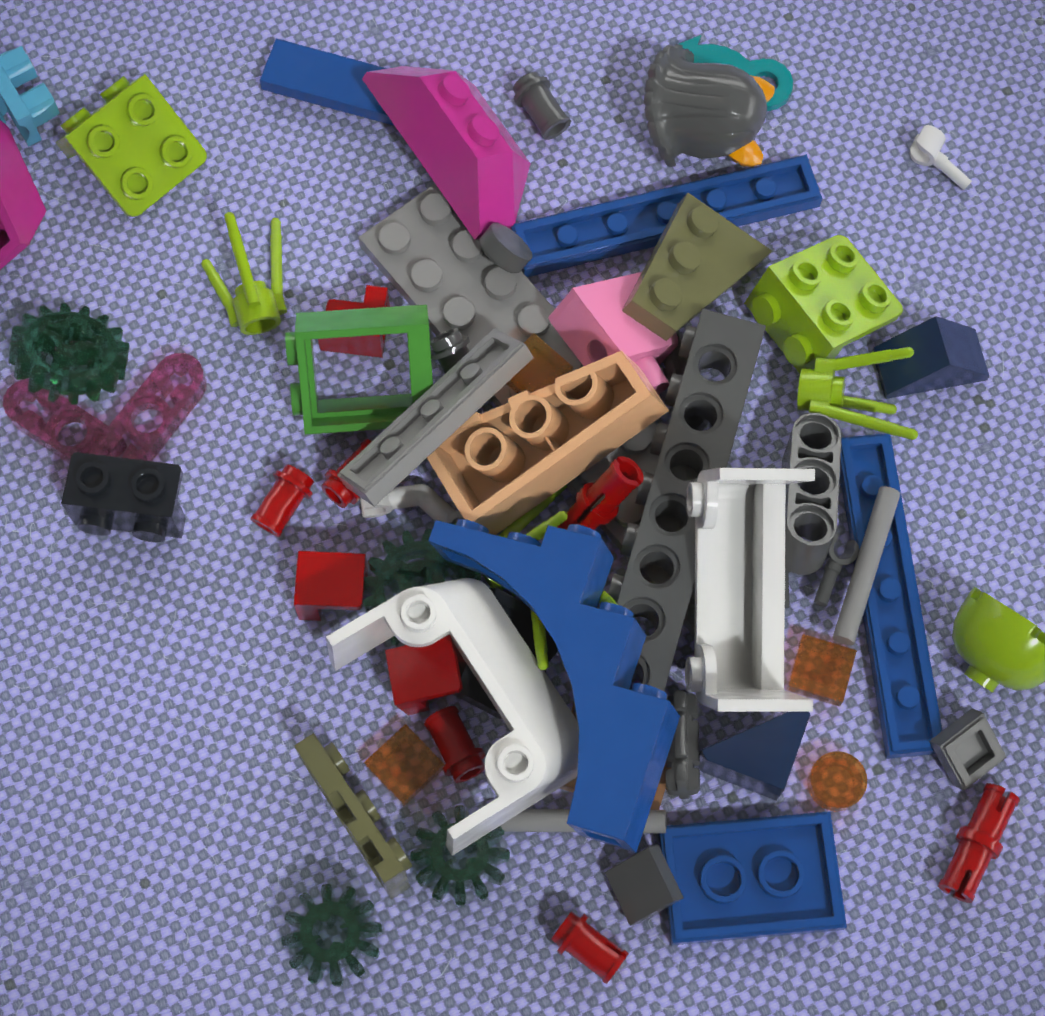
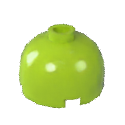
M973 587L955 617L952 633L956 652L965 662L970 664L964 674L992 693L998 684L1015 691L1033 689L1044 683L1045 633L1022 615L985 592Z

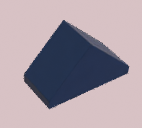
M938 316L875 346L872 352L905 347H911L914 350V354L910 358L876 364L885 399L987 381L989 378L976 329Z
M787 712L702 749L700 752V765L698 766L700 771L777 801L787 784L810 718V713Z

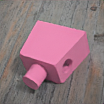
M642 272L573 287L548 319L581 364L586 366L622 350L641 368L658 395L666 390L670 383L659 365L678 346L677 334L675 333L665 341L622 311Z

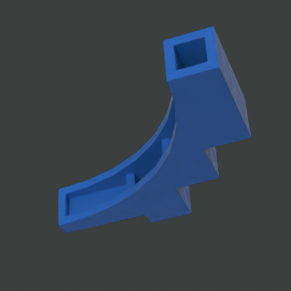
M458 519L456 525L436 520L428 541L443 559L481 573L518 596L540 618L557 645L572 684L579 726L578 774L567 824L580 836L637 853L680 715L671 702L666 700L667 693L658 688L642 683H634L632 690H629L647 635L637 620L633 618L634 613L631 610L609 602H601L599 608H597L614 560L601 535L591 528L578 524H570L567 530L548 525L541 544L535 538L518 532H509L507 538L489 534V530L483 525L466 519Z

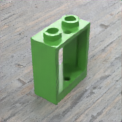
M427 304L296 313L295 332L285 333L288 365H298L300 383L290 384L293 416L303 415L305 435L386 429L433 385ZM407 333L411 394L318 400L312 339Z

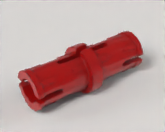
M617 457L595 482H589L576 494V502L566 512L568 514L567 520L557 526V528L567 530L570 524H578L595 530L600 524L610 523L618 514L621 502L644 481V475L638 464L628 457ZM605 495V498L592 511H590V509L595 505V503Z
M986 783L983 789L984 792L968 826L960 827L955 839L959 845L943 879L938 884L939 889L946 894H949L951 889L955 890L953 898L966 903L973 902L974 894L990 860L998 859L1003 849L999 841L1020 799L1013 792H1009L1007 797H1003L1002 795L1006 788Z

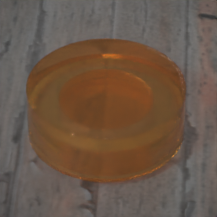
M840 751L829 752L821 756L810 769L807 779L808 790L813 800L822 808L834 812L845 811L856 805L865 794L867 774L861 762L854 756Z

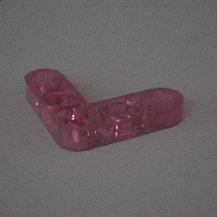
M174 353L166 356L109 426L43 382L35 379H23L11 385L4 395L3 407L11 423L19 431L69 464L71 456L75 452L110 455L113 457H120L123 453V458L153 461L201 400L206 391L207 380L200 362L194 356L186 353ZM189 371L192 384L186 386L180 383L173 390L174 386L170 377L174 373L182 377ZM157 392L160 393L164 399L169 395L175 407L170 408L161 397L155 394ZM24 399L28 402H34L37 399L43 411L51 416L47 424L35 412L31 410L23 412L19 406ZM147 409L159 411L163 415V422L157 430L150 433H142L134 428V420L139 413ZM79 422L87 427V435L81 443L75 446H65L59 443L58 435L65 425ZM126 433L136 445L142 448L137 450L132 443L128 447L122 435Z

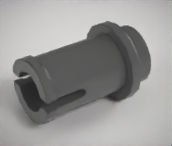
M531 72L521 77L514 84V102L517 106L526 109L541 131L542 137L545 140H550L567 130L571 120L565 115L550 92L551 84L548 78L540 77L537 72Z
M454 328L441 333L430 341L433 349L431 351V359L439 361L444 373H447L469 352L467 345L470 343L468 335L462 336L459 329Z

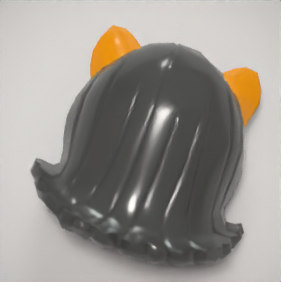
M670 44L665 46L662 51H659L655 55V59L647 73L649 78L646 80L644 88L645 118L648 121L647 127L650 138L653 140L654 146L658 148L660 157L664 160L667 167H675V158L681 154L701 159L728 156L741 166L753 167L761 165L763 154L755 138L765 122L767 102L773 97L775 87L758 76L749 75L744 70L730 64L694 63L692 51L684 49L683 45L675 44L674 46Z

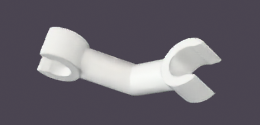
M426 484L395 487L375 507L360 497L363 518L380 517L394 509L419 506L434 521L438 520L456 525L458 519H464L459 511L453 509Z

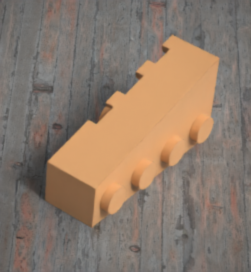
M621 350L555 378V383L531 393L526 390L507 398L508 403L480 414L476 411L430 454L427 460L462 517L483 525L489 530V534L496 535L665 415L669 410L641 368Z

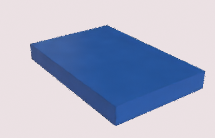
M831 811L666 826V833H658L661 852L684 899L667 907L671 946L838 931L847 928Z

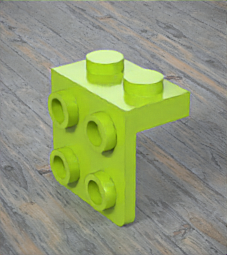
M146 74L129 83L125 76H122L100 94L106 102L92 114L83 107L60 126L66 134L55 142L68 159L77 155L124 214L129 217H136L142 214L200 167L207 158L205 149Z
M835 235L768 266L744 302L759 324L766 326V332L799 374L802 368L815 369L816 357L835 359L844 346L894 322L903 312L902 304L850 240L843 235Z

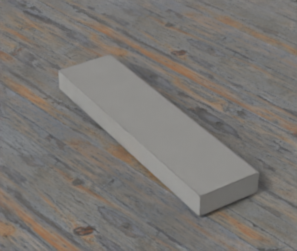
M493 329L337 474L345 487L375 507L534 358L526 344L497 329Z

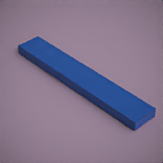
M806 154L516 223L511 226V230L524 240L532 252V259L522 269L526 277H532L656 247L676 206L687 193L693 195L737 227L820 207L823 198Z
M875 434L841 438L840 482L850 540H855L858 543L859 549L862 545L879 488L887 486L900 492V498L863 614L886 759L936 754L929 741L943 730L891 435Z

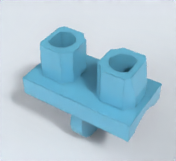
M20 46L0 54V120L6 124L3 116L8 112L29 147L42 140L37 127L60 114L53 96L44 83L20 95L15 89L16 87L38 77L23 47Z

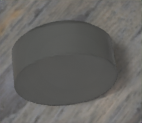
M492 223L480 237V246L487 257L507 272H521L533 257L530 248L524 240L514 231L500 223Z

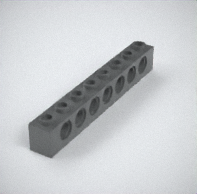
M702 309L697 328L689 325L686 326L678 355L688 359L683 375L672 374L664 402L665 405L674 407L669 424L658 422L650 449V454L659 456L654 474L644 471V481L639 486L635 504L645 506L640 525L629 522L620 552L621 555L630 557L625 576L614 573L608 592L618 605L631 610L634 613L633 617H644L654 625L655 632L646 637L634 673L638 676L640 683L653 686L662 691L666 687L695 583V517L688 516L686 499L689 482H697L698 477L691 481H683L676 478L670 469L677 465H686L693 468L697 475H699L702 470L727 468L766 328L762 324L707 309ZM706 368H713L720 371L725 379L710 381L704 378L700 371ZM692 416L703 417L709 421L712 427L708 430L698 431L692 429L685 420ZM662 515H673L682 521L684 528L677 532H667L658 526L656 519ZM657 565L667 571L670 579L662 584H652L643 578L640 571L646 566Z

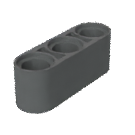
M807 413L795 421L782 458V468L815 469V481L786 484L785 568L798 575L812 574L823 566L837 530L841 431L833 419L820 413ZM801 537L807 538L811 541L804 540Z

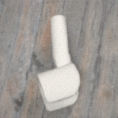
M925 125L920 134H917L910 147L911 159L922 166L934 165L964 191L972 180L948 160L946 155L940 152L946 140L943 132L932 125Z

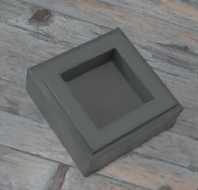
M973 708L929 741L951 783L963 791L1007 758L984 713Z
M659 845L648 847L605 872L630 926L640 923L684 899Z

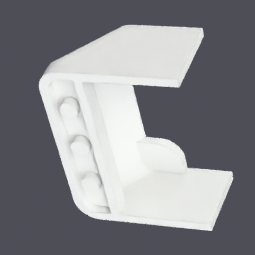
M714 468L700 471L697 482H689L687 513L689 517H695L694 657H687L685 684L688 692L696 693L697 701L701 705L718 712H813V699L784 690L786 484L815 481V469Z
M462 578L406 589L326 636L330 663L335 671L393 636L405 645L425 647L450 634L459 653L511 731L490 747L485 758V776L498 798L447 829L446 847L452 856L572 781L578 774V721L545 671L538 668L537 659L492 591L483 582L472 578Z

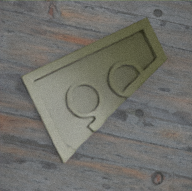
M687 193L676 206L622 311L667 341L700 314L702 309H705L720 295L729 290L773 251L693 195Z
M313 733L294 745L299 758L390 899L392 900L410 888L406 871L413 867L397 840L393 837L386 842L374 823L380 820L381 817L365 791L362 789L354 794L343 778V775L348 773L350 769L333 742L323 747Z

